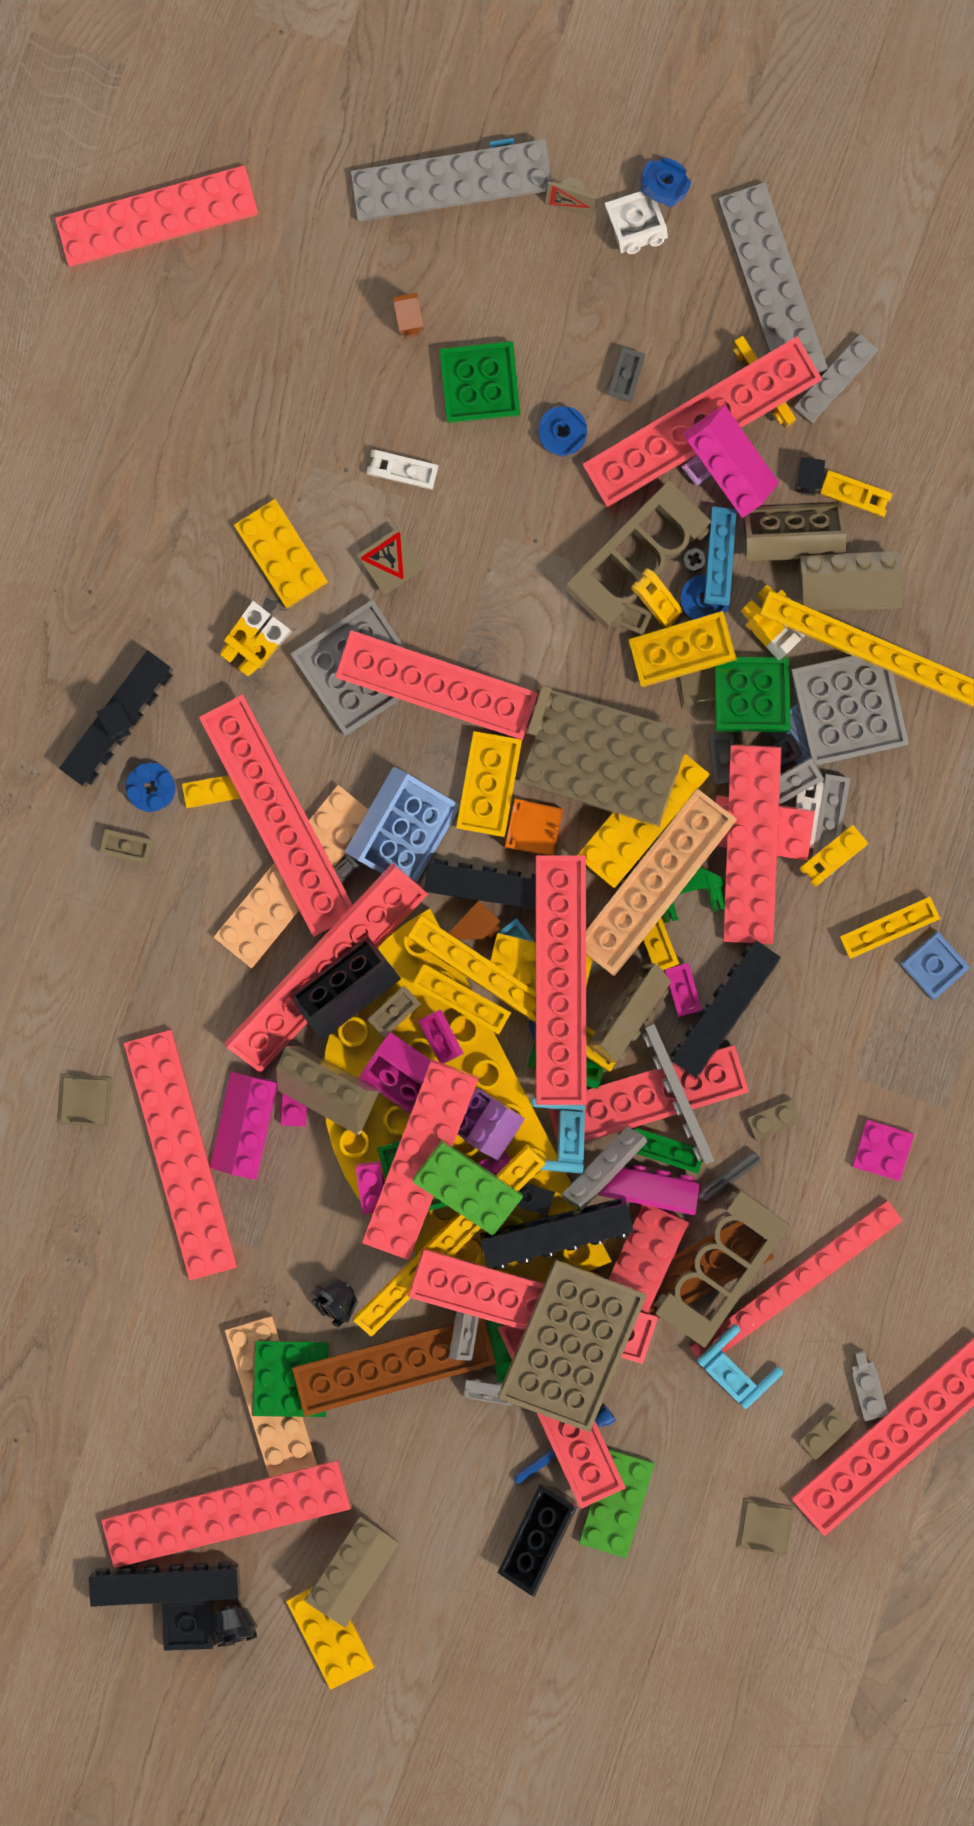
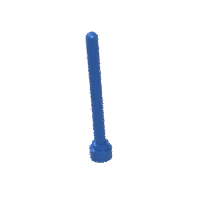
M604 1404L600 1407L595 1421L598 1427H604L605 1425H611L616 1419ZM553 1448L514 1476V1481L518 1484L522 1483L554 1460L557 1456Z

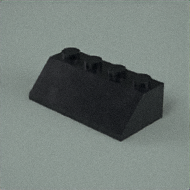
M367 935L289 997L308 1024L324 1040L391 988L401 978Z
M540 1484L497 1573L529 1595L535 1597L578 1508L574 1498L556 1487Z

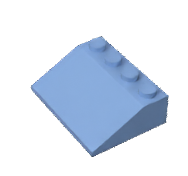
M393 766L346 848L345 853L381 874L394 863L417 883L460 809V805Z

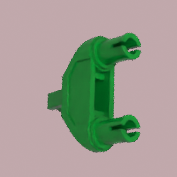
M700 867L679 894L704 888V891L707 890L711 912L718 910L716 900H718L720 910L725 909L721 888L724 884L723 878ZM673 901L662 915L663 923L670 922L668 912H670L672 921L679 920Z

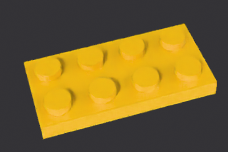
M276 499L234 524L287 609L328 583Z
M723 611L629 639L642 688L737 660L726 616Z
M473 731L456 829L505 837L522 740Z
M497 933L490 962L536 992V942ZM586 955V986L593 961L588 955Z
M311 1587L287 1599L286 1602L331 1690L375 1668V1665L352 1619L345 1628L304 1601L312 1589Z

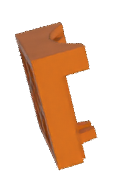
M515 799L505 848L544 856H554L563 809Z

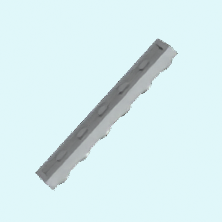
M650 1024L644 1027L646 1033L642 1035L648 1048L653 1046L656 1053L652 1057L658 1070L663 1069L666 1078L662 1079L668 1093L673 1092L676 1101L672 1103L677 1115L683 1114L686 1124L682 1125L688 1138L693 1137L696 1146L693 1147V1151L697 1160L703 1159L705 1165L715 1161L655 1025Z

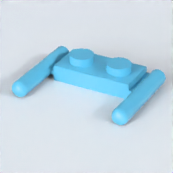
M533 1097L531 1099L532 1107L559 1109L557 1161L545 1160L546 1164L540 1170L582 1174L585 1105H536V1097Z
M733 1324L696 1361L738 1403L747 1409L783 1375V1370L781 1367H775L756 1385L721 1350L740 1332V1327L737 1324Z

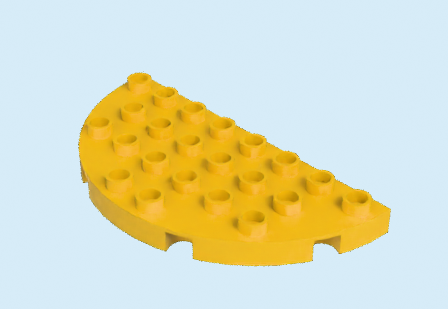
M431 909L420 914L440 927ZM418 916L408 921L378 947L401 979L329 1035L324 1060L358 1078L385 1040L367 1019L405 985L421 1004L394 1028L391 1033L429 1060L438 1061L418 1021L441 1009L464 1053L444 1064L478 1076L479 1079L475 1090L477 1088L481 1089L525 1118L506 1148L510 1160L528 1144L544 1160L557 1161V1153L534 1108L531 1106V1102L495 1032L412 986L423 964H426L472 990L466 976L406 937ZM378 1093L360 1135L326 1118L334 1153L345 1178L359 1200L356 1164L380 1161L377 1147L401 1140L411 1115L381 1093ZM459 1135L456 1136L455 1148L476 1163L490 1157ZM382 1168L383 1180L385 1183L386 1178ZM539 1170L527 1182L555 1192L547 1216L578 1209L564 1201L562 1197L563 1192L572 1184L567 1172ZM449 1206L428 1211L413 1252L418 1253L458 1212ZM516 1206L500 1228L546 1216ZM481 1228L453 1257L487 1266L480 1239V1233L486 1231ZM588 1243L581 1245L577 1250L567 1251L564 1249L556 1251L557 1253L553 1256L543 1257L540 1255L532 1257V1260L525 1263H518V1261L508 1263V1266L498 1270L545 1282L555 1258L587 1271L612 1261L603 1243L597 1245Z

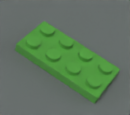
M443 1140L439 1142L412 1178L413 1183L491 1235L496 1233L523 1198L521 1192Z
M608 1448L626 1488L590 1504L579 1544L627 1558L655 1463Z

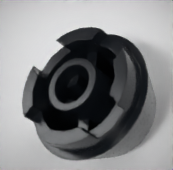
M336 1277L315 1285V1289L309 1294L311 1297H315L312 1300L315 1308L322 1316L326 1315L334 1319L332 1325L340 1327L344 1322L348 1323L358 1305L353 1288Z
M236 1605L222 1608L221 1612L212 1615L209 1637L212 1638L214 1646L236 1645L235 1643L244 1641L245 1637L247 1641L257 1638L256 1628L258 1625L248 1608H237Z

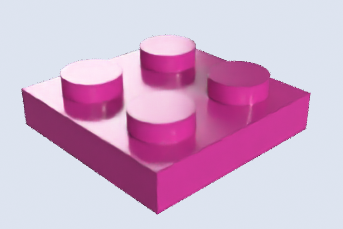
M866 1119L852 1167L900 1181L914 1134Z

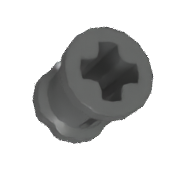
M693 548L685 553L682 564L686 571L697 573L703 568L706 558L703 551ZM694 555H697V561L700 562V564L696 563L694 566L689 565L690 560L687 558H692Z
M348 854L334 868L343 886L346 884V880L356 871L360 872L362 870L357 862Z

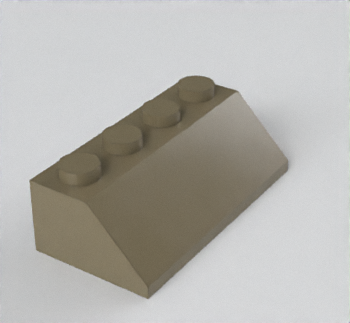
M842 503L764 506L756 508L743 517L746 561H784L800 559V556L846 553L847 532Z
M899 551L800 556L799 581L802 605L818 612L903 608L902 567Z
M656 963L640 965L586 1046L609 1063L621 1061L628 1052L627 1046L631 1040L635 1041L641 1034L642 1029L640 1027L645 1020L648 1021L653 1016L656 1010L654 1008L659 1000H663L668 994L669 989L667 987L671 981L660 966Z
M286 1046L276 1068L278 1091L357 1135L361 1134L380 1090L300 1046Z
M358 1516L304 1601L346 1628L400 1543Z

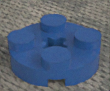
M662 158L661 161L654 162V160H651L646 164L640 179V189L644 195L649 196L654 201L662 203L667 207H673L677 202L685 198L691 181L690 178L688 180L687 170L683 165L675 160ZM666 178L669 181L668 184H665L661 180Z
M554 407L548 410L541 418L538 429L542 446L549 453L559 457H566L578 452L583 447L587 436V425L583 415L572 407ZM559 425L561 427H569L567 431L569 435L567 437H559L557 435V427Z
M706 575L692 577L682 589L680 604L686 616L691 620L721 611L726 613L729 605L700 604L701 599L698 596L700 594L704 595Z
M140 764L128 776L126 782L127 797L136 808L142 811L156 812L162 810L174 799L176 793L174 778L170 771L160 764ZM152 780L155 781L154 786L158 789L156 792L152 791L149 795L146 793L147 789L144 786Z

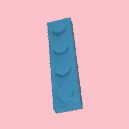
M713 506L711 508L710 520L712 522L709 526L704 603L728 606L730 603L736 509Z

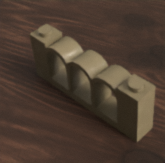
M669 480L565 585L564 589L606 630L611 625L615 628L625 618L622 614L626 607L632 604L638 595L633 593L628 598H617L592 574L610 558L632 580L633 584L639 582L642 578V573L632 567L616 551L633 533L657 558L658 568L654 573L659 577L665 567L666 559H674L681 555L689 542L692 544L696 539L701 541L710 532L708 527L712 521ZM655 510L660 512L681 534L682 543L677 549H664L640 527Z
M740 1189L737 1193L732 1191L725 1201L727 1205L725 1210L729 1214L722 1216L716 1222L713 1228L715 1242L702 1244L697 1249L694 1255V1267L696 1270L682 1273L674 1284V1294L670 1291L666 1295L662 1293L654 1304L657 1307L655 1313L704 1348L790 1226L785 1220ZM732 1220L740 1221L765 1238L749 1262L721 1242L720 1231L725 1223ZM719 1249L745 1266L730 1290L701 1270L700 1259L706 1251ZM700 1278L725 1295L710 1318L697 1311L681 1298L680 1288L686 1280Z

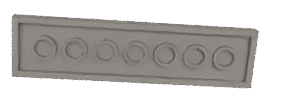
M546 139L351 171L359 222L546 192L548 183L552 182Z
M764 182L718 198L769 353L798 336L818 373L827 371L828 367L766 183Z

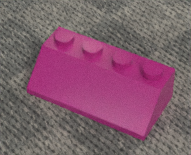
M725 404L683 433L742 518L762 505L778 485V480Z
M390 1032L358 1078L380 1090L379 1093L411 1114L431 1060Z
M230 1072L210 1168L235 1176L254 1180L258 1179L278 1088L277 1081Z
M632 1164L631 1168L623 1167L597 1194L613 1199L625 1197L628 1202L695 1215L700 1184L694 1181L695 1177L680 1174V1178L670 1176L671 1172L656 1169V1173L647 1172V1167Z

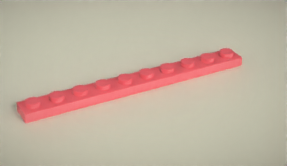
M886 1200L724 1320L705 1348L694 1342L689 1346L698 1358L733 1324H737L740 1327V1332L721 1349L725 1353L903 1220L889 1201Z

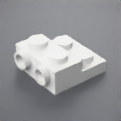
M641 191L605 203V209L621 253L634 254L642 246L648 244L659 246L664 242V239L668 238L667 227L658 203L649 196L644 195Z

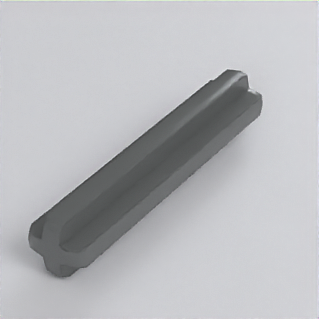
M752 1151L700 1189L698 1192L700 1200L706 1203L761 1163L758 1154Z

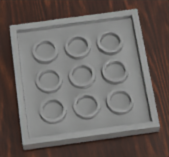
M373 599L291 653V656L345 736L401 700L335 678L350 630L405 648Z
M854 656L790 670L809 755L813 758L816 765L909 745L893 673Z

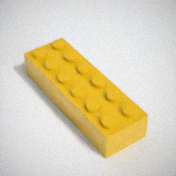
M685 754L660 827L612 813L577 856H586V866L614 889L710 774Z

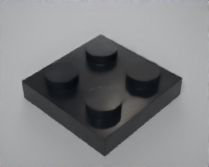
M212 1600L162 1603L164 1651L214 1648L213 1640L209 1637L213 1615Z

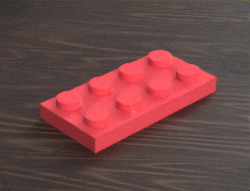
M717 795L716 803L728 812L729 797ZM779 805L777 856L808 860L815 810ZM728 832L717 846L727 848Z
M643 1204L633 1224L634 1232L629 1233L609 1279L646 1293L647 1297L641 1310L649 1313L689 1222L656 1207Z

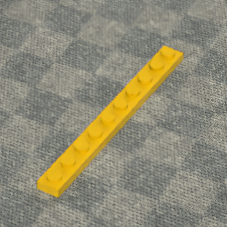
M767 592L758 615L974 708V679L774 592Z
M422 915L418 916L406 935L407 938L536 1023V992ZM587 1026L586 1045L595 1033V1031ZM586 1046V1057L606 1071L611 1072L616 1062L609 1063Z
M527 1144L496 1176L519 1191L546 1162ZM457 1213L423 1248L453 1256L481 1227L460 1213ZM422 1249L353 1317V1321L371 1337L410 1299L408 1292Z

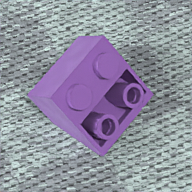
M477 1088L471 1097L457 1135L481 1152L499 1161L525 1118Z

